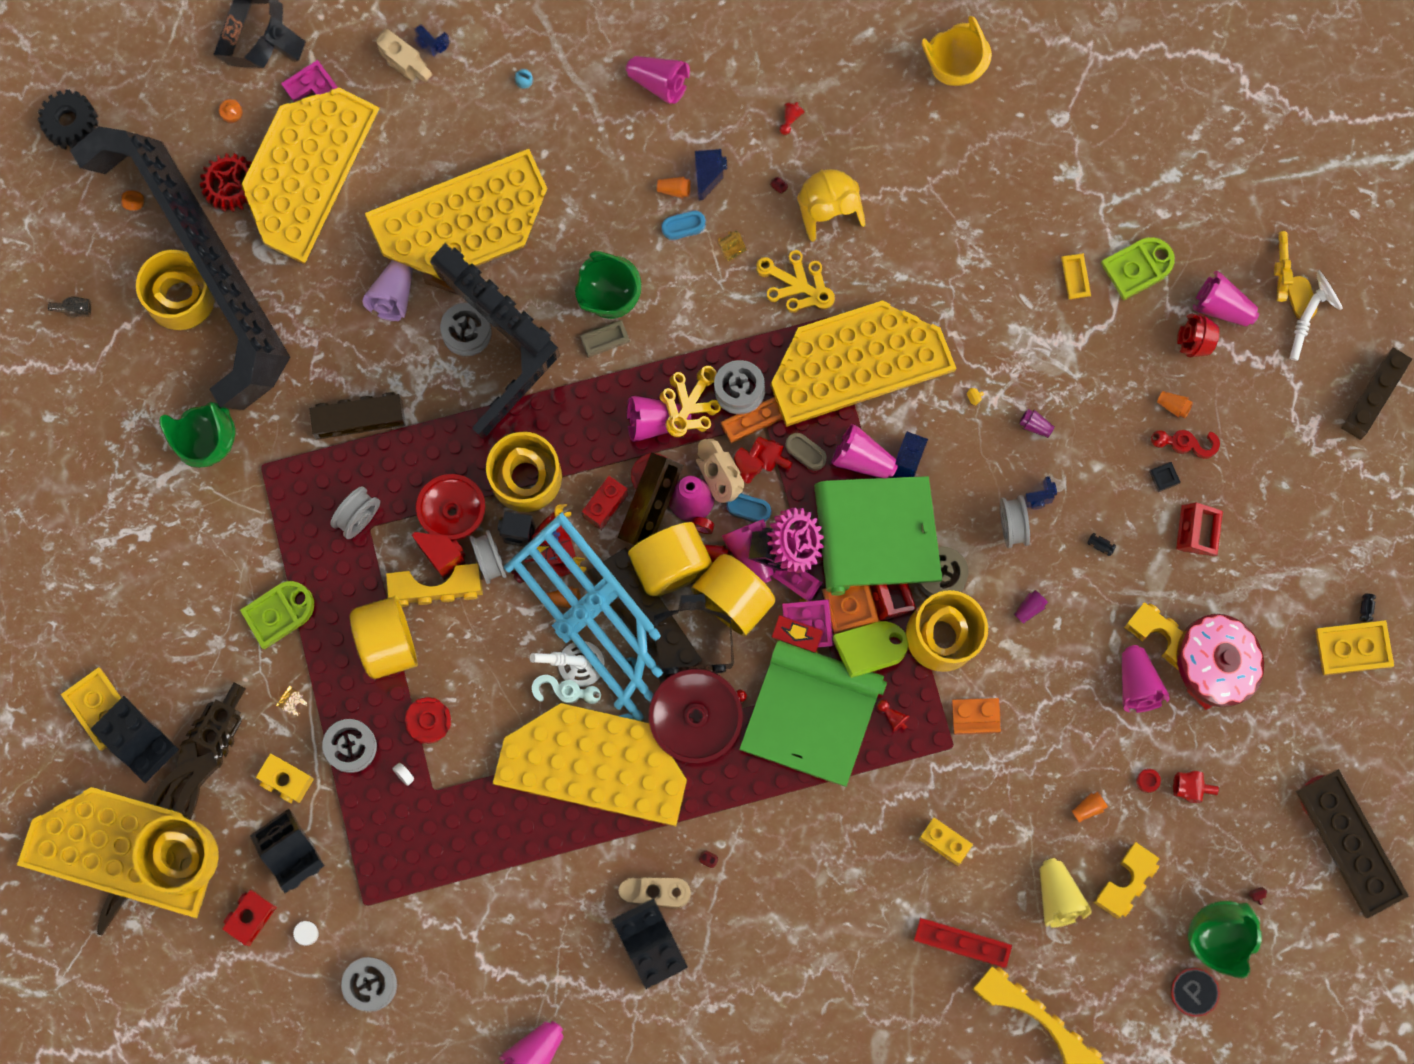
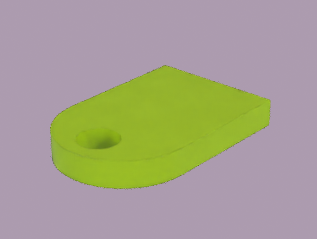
M1149 237L1102 260L1101 265L1124 301L1165 279L1174 266L1175 258L1172 248L1165 241ZM1163 250L1167 254V258L1160 260L1155 256V252Z
M287 581L277 585L240 611L261 648L267 649L309 620L314 610V598L306 586L298 582ZM303 592L305 594V601L297 605L295 597L298 593Z
M886 621L875 622L834 634L832 639L850 678L896 665L903 660L908 649V640L905 632L896 624ZM896 637L901 643L893 644L889 638Z

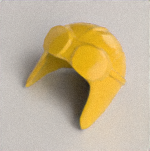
M973 16L968 17L969 24H956L951 29L935 35L930 43L925 38L922 40V47L934 76L946 85L962 86L973 83L981 77L990 64L991 48L977 20Z
M834 169L820 170L806 180L798 194L797 200L800 205L805 229L812 242L816 240L817 221H828L834 216L847 215L856 211L861 226L864 227L866 224L859 194V184L844 172Z

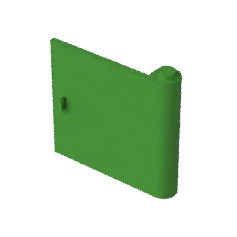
M929 476L832 480L818 482L814 485L819 526H821L820 535L824 536L821 539V544L824 546L822 548L827 592H831L834 596L845 594V591L850 586L942 582Z
M778 640L740 750L847 787L878 694L883 695L887 682L883 681L884 676L874 672L850 678L842 661Z

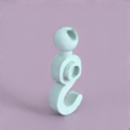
M541 675L532 684V693L539 702L544 700L539 691L540 686L544 683L551 684L555 694L566 704H573L579 698H583L589 704H595L601 698V692L595 686L580 689L578 684L572 680H565L559 684L550 675ZM600 694L599 698H595L594 695Z

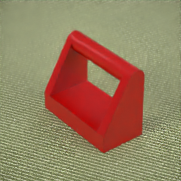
M1197 502L1182 505L1176 549L1183 552L1218 556L1223 511ZM1202 514L1213 516L1209 548L1199 545Z
M908 583L899 584L906 607L894 609L887 584L869 585L879 622L913 612L917 609Z

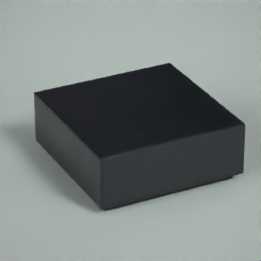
M1172 462L1154 468L1149 472L1158 492L1181 483Z

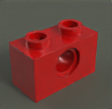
M608 476L581 511L583 518L602 531L628 497V489L611 476Z
M249 890L248 893L244 892L237 902L239 906L234 913L231 911L223 921L225 926L222 928V930L239 942L249 947L277 909L275 905L253 890ZM251 910L253 919L251 922L245 923L243 921V914Z

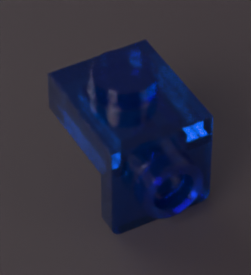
M422 24L414 29L417 44L422 49L426 48L433 57L437 53L444 52L450 44L446 32L434 39Z
M1050 476L1044 478L1043 491L1025 494L1026 507L1040 509L1045 507V504L1053 502L1054 496L1057 495V488L1055 482H1051Z

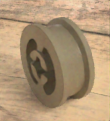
M938 547L939 558L944 560L940 561L941 572L942 570L946 571V575L942 577V582L917 583L920 590L927 597L941 591L962 592L968 579L969 570L964 557L952 548ZM952 566H955L959 574L958 581L949 588H941L949 584L954 572Z

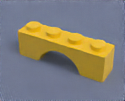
M478 563L455 566L451 577L438 586H425L418 583L410 571L386 573L388 598L397 596L402 607H407L409 603L418 602V605H428L432 603V600L453 602L455 598L464 597V600L477 599L478 595H483L481 570Z

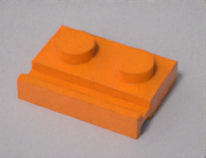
M999 698L952 700L954 735L1001 732Z

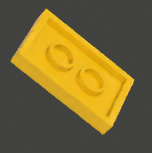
M1386 620L1317 628L1315 630L1323 676L1394 667Z
M98 667L60 695L97 748L102 751L107 747L93 733L91 728L122 697L103 670Z

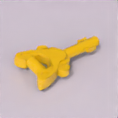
M1285 231L1279 232V262H1276L1274 266V276H1278L1277 302L1287 301L1289 285H1293L1291 260L1288 259V233Z

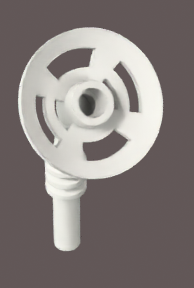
M1320 270L1317 271L1319 289L1312 296L1300 320H1297L1299 325H1296L1295 328L1297 330L1294 331L1296 336L1289 357L1291 360L1298 361L1304 337L1308 335L1306 331H1309V321L1320 301L1324 302L1327 300L1335 308L1343 309L1338 297Z
M585 641L604 665V657L599 648ZM574 643L566 646L562 652H552L551 654L532 653L530 655L531 662L550 663L552 666H558L562 678L575 681L579 687L590 686L601 677L592 668V665L585 656H575L581 653V651L575 650L572 652V649L577 647ZM566 664L570 665L571 671L566 673L564 668ZM578 670H579V671H584V670H586V672H584V673H577ZM575 676H591L589 679L586 680H575Z

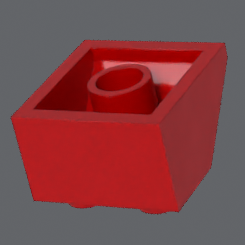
M419 532L412 534L418 547L444 580L452 575L455 566L466 564L463 559L466 554L456 540L451 541L448 536Z

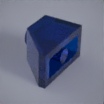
M721 149L695 151L699 201H703L723 179V170H727V157H722Z
M906 431L896 458L897 470L893 477L890 478L915 477L928 442L927 438Z

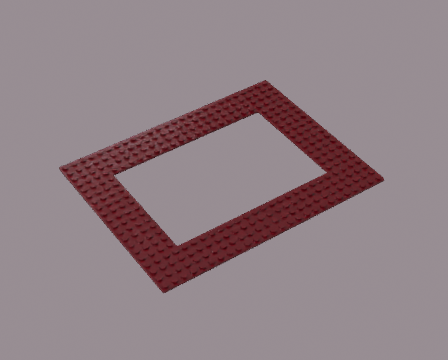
M827 317L523 396L484 440L472 427L490 409L489 405L276 460L261 466L287 581L298 582L306 586L314 598L313 613L309 620L299 627V632L323 735L334 723L344 719H354L362 722L372 731L377 743V750L373 761L361 771L347 773L331 765L364 905L378 904L668 826L658 822L493 784L495 775L435 790L432 785L423 744L412 739L405 728V713L409 706L413 704L405 670L377 679L370 678L361 662L351 629L350 613L353 609L387 599L371 529L379 525L417 516L416 503L419 493L429 481L441 475L458 474L465 476L478 485L484 498L494 496L486 474L487 458L493 446L500 439L512 433L531 432L546 439L556 451L562 477L635 459L651 452L658 453L696 443L703 439L726 435L721 422L737 414L727 412L721 407L720 411L715 415H709L707 412L691 414V420H698L702 416L710 419L711 426L704 432L698 429H688L681 437H674L670 433H665L641 441H631L628 426H631L630 419H627L628 399L631 396H640L660 400V393L670 388L675 392V403L680 404L677 390L670 384V377L673 374L680 372L685 376V387L689 397L698 382L697 373L704 366H711L718 372L722 366L729 362L743 360L753 363L762 372L765 386V396L762 401L764 402L775 397L771 388V382L797 329L827 319ZM748 378L751 394L754 391L756 385L751 379ZM728 381L724 386V391L731 396ZM714 382L705 387L696 404L708 403L711 400L717 401ZM855 404L787 427L783 419L767 426L770 440L779 442L784 446L781 456L792 462L789 470L778 465L789 508H803L804 513L811 512L810 519H817L816 527L819 526L814 487L816 483L832 480L876 479L874 476L836 467L831 463L834 452L843 441L842 437L848 427L854 424L861 428ZM793 433L805 435L825 451L827 456L825 466L817 471L808 469L787 452V438ZM521 463L512 472V480L520 488L535 485L538 481L539 471L533 464ZM359 487H365L367 494L371 498L377 497L380 500V506L374 517L360 533L351 539H346L343 535L344 532L340 528L335 529L330 525L331 519L340 504L354 490ZM820 548L818 551L822 555V548ZM823 556L815 558L817 564L811 565V569L807 570L808 573L823 582L814 595L816 601L825 600L822 589L826 588ZM887 584L894 609L906 607L899 584ZM303 592L298 593L295 597L297 605L305 601V594ZM913 612L884 621L896 624L906 634L907 624ZM896 637L889 638L893 644L901 643ZM835 644L834 646H829L832 658L842 661ZM908 648L905 657L898 664L873 671L884 676L883 681H886L887 684L883 695L878 694L850 776L953 748V740L932 670L921 665L912 656ZM880 700H887L890 709L910 716L904 723L907 726L905 730L900 727L897 731L892 732L886 711L881 712L878 709L877 704ZM755 705L742 708L743 721L739 736L732 747L720 757L703 763H688L673 757L687 780L677 823L830 781L740 750ZM346 730L337 736L334 745L338 744L340 737L345 736L348 745L344 748L349 750L351 758L339 753L337 758L340 761L353 762L363 755L365 747H362L358 756L353 754L352 746L355 744L349 740L348 734H351L360 739L362 737L361 732ZM398 763L403 764L414 777V781L408 786L400 780L392 769Z

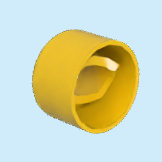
M181 250L159 252L150 257L138 272L136 279L137 296L150 316L161 326L172 330L191 329L202 323L211 313L215 304V298L187 252ZM186 283L192 288V296L186 300L173 302L166 298L168 290L175 284Z
M531 432L512 433L500 439L488 455L486 462L488 481L496 498L507 508L518 512L537 511L552 502L558 494L562 482L560 463L553 446L543 437ZM521 463L533 464L539 471L538 481L530 489H522L512 480L513 470Z
M693 522L678 524L657 532L636 544L628 552L640 582L649 596L665 595L695 582L712 564V560Z
M727 554L720 555L691 587L694 595L705 594V607L707 609L730 616L732 630L743 637H746L775 603L774 594L768 586L747 566ZM716 616L721 622H723L726 626L730 628V624L727 621Z
M941 591L930 596L913 612L906 628L908 648L912 656L924 667L939 672L953 671L965 665L981 651L988 635V622L981 606L970 596L958 591ZM939 621L951 625L956 634L954 645L946 649L938 647L933 639L934 625Z
M397 596L357 607L351 611L350 623L354 641L363 667L370 678L377 679L418 666L412 636Z
M164 816L150 822L139 833L133 848V863L138 876L149 887L171 894H188L203 887L213 876L218 864V847L211 832L202 824L180 816ZM176 842L186 844L192 855L190 866L183 871L173 870L166 862L167 850Z

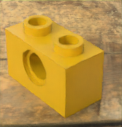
M271 753L256 776L258 780L262 781L259 786L270 792L276 789L281 792L279 797L291 804L293 800L298 803L301 802L314 780L308 774ZM282 775L289 776V782L285 786L279 785V778Z
M936 818L932 819L919 838L921 842L957 867L973 846L972 843Z

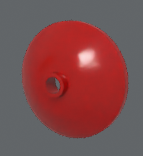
M445 474L432 479L422 488L417 498L416 513L421 526L428 534L448 536L451 541L460 540L471 535L482 523L485 515V500L482 491L471 479L458 474ZM450 510H456L454 515L448 514Z

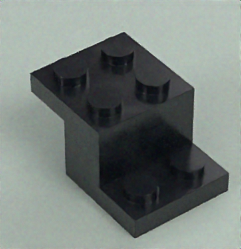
M125 696L91 728L104 745L144 783L179 750Z
M287 809L250 835L259 857L273 873L284 893L297 888L302 881L317 874L325 866L315 845L299 826L290 809Z
M654 898L611 919L645 989L688 968Z

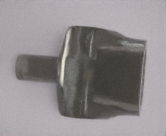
M71 296L64 299L62 303L48 302L47 309L48 311L63 312L69 318L90 317L92 305L90 299Z

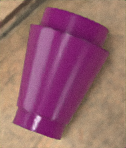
M1027 409L1019 422V425L1023 426L1024 430L1049 438L1055 428L1035 409L1033 411Z
M1034 590L1032 593H1028L1014 615L1024 624L1046 609L1045 606L1048 602L1039 592Z

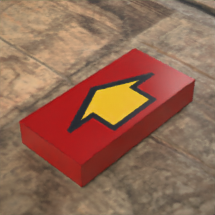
M779 615L772 638L816 653L824 630Z

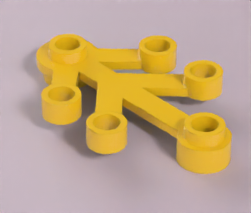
M793 250L789 254V261L794 267L796 277L774 266L773 261L768 257H763L757 261L756 271L760 276L768 277L772 275L790 285L781 289L776 287L769 288L767 299L770 302H777L781 298L800 293L810 296L802 300L796 298L788 299L786 308L790 313H796L799 309L814 305L819 309H828L834 304L835 295L831 289L826 288L821 274L822 264L819 261H812L808 269L809 273L814 277L816 288L807 283L802 265L803 255L798 250ZM798 255L800 259L795 261L792 259V256ZM768 263L769 267L766 269L762 268L761 264ZM816 265L819 267V270L813 271L811 267ZM771 292H776L778 296L772 298L769 294ZM823 294L828 297L825 301L820 299V296ZM794 302L797 304V307L790 308L789 304Z
M704 366L698 371V382L689 397L685 387V376L680 372H676L670 377V384L676 388L681 410L679 413L674 401L676 397L675 392L667 388L660 393V400L666 404L669 418L666 420V429L672 436L681 437L688 429H698L704 432L710 428L711 421L706 416H702L698 420H687L689 414L707 412L709 415H715L720 411L721 406L716 400L696 404L705 387L714 382L717 372L713 367Z

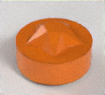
M226 100L219 108L222 119L228 123L237 122L243 114L240 104L235 100Z
M126 191L121 196V205L127 210H139L144 206V196L138 191Z

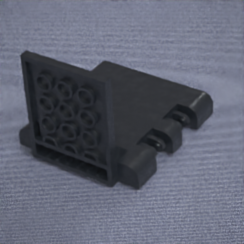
M444 243L430 260L438 277L521 351L522 374L507 385L506 391L489 405L490 409L472 427L484 440L560 357L558 347L551 341V335L542 326L538 328L533 323L534 319L524 310L520 313L514 307L516 303L508 295L503 296L498 291L499 287L490 279L485 281L480 276L482 272L474 264L471 263L469 265L463 259L464 255L455 247L452 249Z

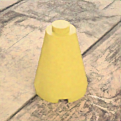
M1056 858L1044 861L1043 866L1040 867V879L1046 927L1050 925L1051 928L1073 924L1076 922L1075 918L1080 915L1082 919L1088 917L1092 913L1091 908L1063 862L1057 861Z

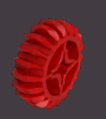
M225 153L223 159L217 155L216 162L209 160L210 167L203 166L206 174H200L202 182H200L199 186L203 189L201 193L203 197H207L206 201L208 204L213 203L215 209L221 207V210L226 212L229 207L231 212H235V207L238 206L240 210H243L242 204H249L241 186V173L247 174L252 162H247L245 156L239 158L236 153L231 158L228 153ZM215 179L220 184L218 193H215L213 189Z

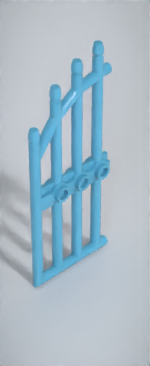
M561 512L506 563L504 569L509 573L513 569L517 571L556 620L551 626L555 629V633L559 638H562L565 643L572 640L618 697L614 702L616 709L620 710L625 706L632 713L635 720L642 721L644 716L630 697L637 688L641 694H644L646 700L651 703L654 693L649 690V687L642 680L645 664L657 678L663 672L647 651L646 632L648 631L651 638L655 641L661 635L563 512ZM558 527H563L603 577L595 586L552 534ZM544 540L547 541L588 592L580 600L576 598L537 549ZM529 554L572 606L564 615L521 563ZM617 597L621 599L636 618L637 638L610 606ZM602 611L637 653L635 669H633L594 620ZM586 625L631 680L625 690L621 688L578 634Z

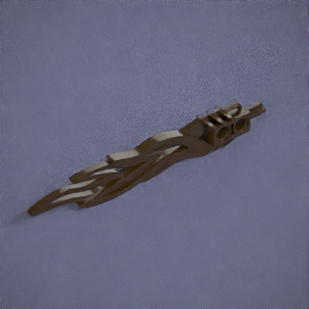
M234 682L223 702L216 699L214 702L208 703L200 718L193 721L191 726L195 727L187 732L186 736H189V738L182 741L180 745L181 749L176 767L155 790L151 799V805L182 813L184 818L191 820L197 805L200 787L222 766V756L224 755L226 758L229 753L228 746L232 747L234 744V735L242 722L241 712L235 708L246 688ZM226 710L227 718L223 722H219L218 716L220 712ZM215 731L216 738L208 743L207 735L209 732ZM197 743L213 752L199 756ZM192 774V776L189 778V780H188V781L186 782V784L184 785V787H183V789H182V791H181V793H180V795H179V797H178V799H177V801H176V803H175V805H174V808H173V804H174L173 794H174V792H175L176 789L179 787V785H180L188 776H190V775ZM168 790V793L166 794L165 798H164L163 801L161 802L163 796L165 795L166 791ZM113 893L108 895L98 921V935L104 934L128 898L120 896L109 911L111 903L117 895Z

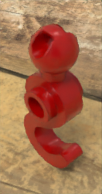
M1157 430L1151 436V442L1157 448H1163L1168 444L1171 445L1175 452L1180 454H1186L1192 449L1193 453L1202 459L1213 457L1220 447V440L1213 432H1209L1207 435V439L1212 446L1209 450L1202 449L1198 440L1187 430H1179L1173 436H1169L1163 430Z

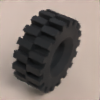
M60 90L56 92L57 96L53 97L52 94L48 96L50 100L48 103L45 100L43 101L44 109L39 108L38 113L41 117H38V122L43 133L55 146L58 147L60 145L62 149H67L68 145L72 149L95 129L94 126H98L96 119L98 116L90 101L84 95L81 96L77 91H74L73 94L71 90H65V94H63ZM67 112L75 113L76 119L72 124L67 126L60 124V118L63 114Z

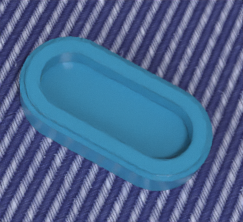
M690 211L668 217L662 223V233L669 240H677L699 234L705 228V217L699 211Z
M740 493L734 501L726 503L729 514L744 520L756 522L764 519V522H766L771 516V507L768 502Z

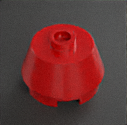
M1190 313L1186 316L1189 320L1185 327L1180 326L1177 336V344L1181 345L1179 352L1186 354L1187 357L1209 356L1217 346L1219 327L1202 313Z

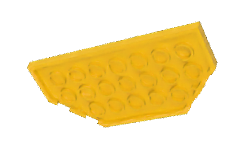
M341 88L279 107L241 185L263 245L305 264L378 113L379 107Z
M527 149L366 212L365 217L384 257L441 279L435 272L430 260L444 243L452 249L455 247L464 255L463 259L469 265L472 263L475 266L523 248L547 187L530 149Z
M883 300L799 327L771 382V388L786 427L956 371L957 368L941 328L921 321L919 317L904 310L902 312Z
M560 703L504 738L493 784L675 827L687 783L685 776L673 757L667 754L654 739L649 723Z
M93 787L59 804L51 811L32 819L17 863L21 867L194 918L198 916L208 885L207 882L200 889L188 894L161 892L146 885L138 876L133 863V848L139 833L150 822L164 816L184 817L183 814ZM176 842L167 850L166 862L173 870L183 871L192 862L190 850L183 842Z

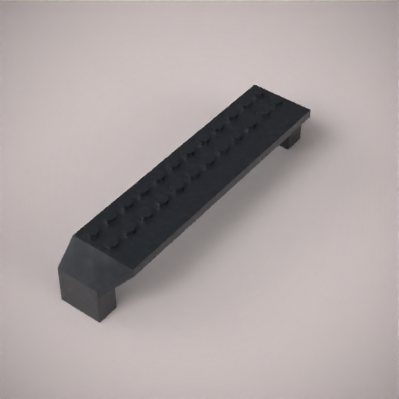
M98 126L70 150L71 154L81 169L105 175L127 156L133 159L238 337L233 371L212 386L210 391L220 408L245 410L275 386L290 359L289 353L164 143L137 133Z

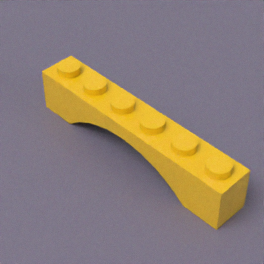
M990 967L972 989L989 1005L1014 1008L1037 1020L1056 1042L1063 1059V1064L1105 1063L1100 1059L1102 1057L1101 1053L1092 1046L1088 1049L1081 1042L1084 1039L1073 1030L1068 1032L1063 1027L1065 1023L1054 1014L1051 1017L1044 1011L1046 1007L1036 998L1032 1001L1025 995L1027 990L1016 982L1013 985L1007 979L1009 975L1000 967L996 969Z

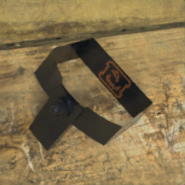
M233 0L213 55L229 66L264 68L274 48L291 60L299 61L306 41L282 24L283 4L278 0ZM251 4H269V14L271 16L264 35L260 36L253 48L244 57H232Z
M705 594L681 595L678 610H671L654 616V628L666 618L684 610H704V612L714 614L730 624L731 664L660 668L663 673H666V676H672L677 672L687 669L712 670L715 673H724L726 669H731L734 665L731 617L706 609ZM655 641L656 652H657V660H658V666L660 667L659 656H658V650H657V644H656V641Z

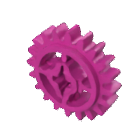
M790 508L780 511V515L774 517L776 523H770L773 532H768V535L772 537V541H769L768 545L773 546L770 554H776L777 557L774 562H781V569L787 568L788 572L798 573L810 570L811 565L817 564L815 558L822 556L818 549L824 548L820 544V540L824 536L818 533L821 530V526L816 527L817 519H810L811 512L804 513L803 508ZM795 523L794 528L789 529L791 524ZM801 552H802L801 556H800L799 558H797V557H796L797 553H801Z

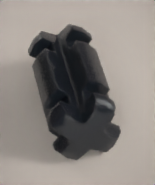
M1092 533L1087 542L1088 545H1094L1093 548L1102 553H1108V556H1111L1116 549L1115 544H1110L1109 540L1101 536L1097 537L1096 533Z
M1365 593L1362 596L1364 600L1361 602L1360 614L1362 616L1360 620L1371 622L1374 619L1372 616L1375 611L1374 600L1376 596Z

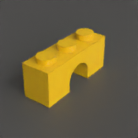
M1144 602L1124 628L1142 642L1150 633L1157 632L1162 634L1167 640V649L1161 657L1178 669L1177 647L1183 632L1178 628L1179 625L1171 618L1166 619L1159 614L1160 610L1156 606Z
M1137 842L1133 843L1119 863L1130 873L1129 885L1127 887H1118L1109 881L1093 903L1116 919L1122 915L1126 917L1133 907L1131 901L1135 895L1140 897L1145 890L1146 885L1143 883L1148 876L1152 878L1158 870L1159 866L1156 863L1160 858Z

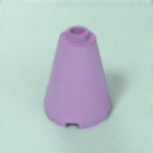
M392 260L365 293L362 301L366 309L370 312L372 310L379 313L378 317L389 321H400L401 317L404 318L407 311L413 268Z

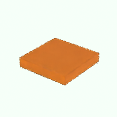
M869 585L850 586L845 591V594L834 596L831 592H827L826 588L822 589L824 599L830 601L831 622L834 634L879 622Z

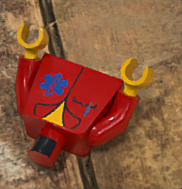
M567 504L557 505L554 512L536 528L535 533L531 536L532 539L563 512V508ZM571 512L563 513L567 518L571 516ZM562 526L558 527L552 534L579 568L585 572L586 567H580V562L585 561V558L576 557L570 536ZM546 540L537 547L560 577L572 574ZM530 554L524 559L525 564L535 561Z

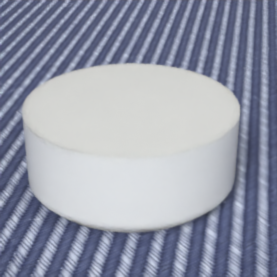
M398 763L392 768L405 785L408 786L414 781V777L403 764Z
M300 922L294 929V938L301 945H311L318 938V928L311 922Z

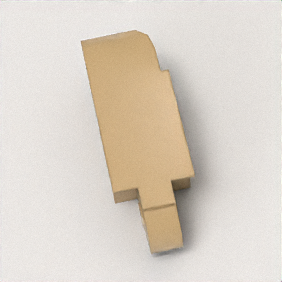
M384 29L376 41L380 54L387 60L388 64L412 82L416 77L427 82L432 73L425 67L426 64L421 60L419 52L390 30Z
M714 439L701 440L698 444L697 453L700 459H696V462L712 496L720 503L734 501L744 488V481L738 467L729 452L722 450L718 441Z
M628 878L619 886L621 898L626 903L641 905L652 899L646 893L647 889L651 886H657L660 889L658 897L654 898L658 907L682 908L688 903L691 896L689 885L679 878ZM676 888L681 890L679 897L672 895V891Z

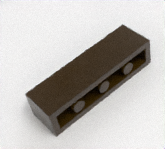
M1392 347L1384 357L1341 429L1360 440L1368 433L1411 363V357Z
M394 392L384 393L382 397L373 398V396H363L360 400L356 401L343 399L339 400L337 404L331 405L319 403L315 407L309 408L312 434L316 440L406 426L402 398L400 394Z
M651 452L617 538L636 545L657 533L684 465Z

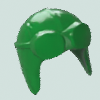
M600 251L591 252L589 254L590 258L579 269V278L575 287V295L579 307L606 319H616L628 314L635 307L641 295L642 283L639 271L626 258Z
M210 402L204 406L192 407L186 410L179 420L173 419L168 415H162L159 419V424L167 443L187 466L194 468L211 467L222 461L232 449L236 434L235 424L230 417L229 409L220 408L218 403Z
M1214 902L1202 908L1193 917L1188 929L1189 947L1193 954L1212 970L1235 978H1246L1250 973L1249 959L1252 954L1259 951L1261 946V923L1247 902Z

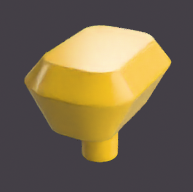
M969 388L967 392L971 404L975 406L982 400L981 396L984 395L982 391L978 392L976 388Z

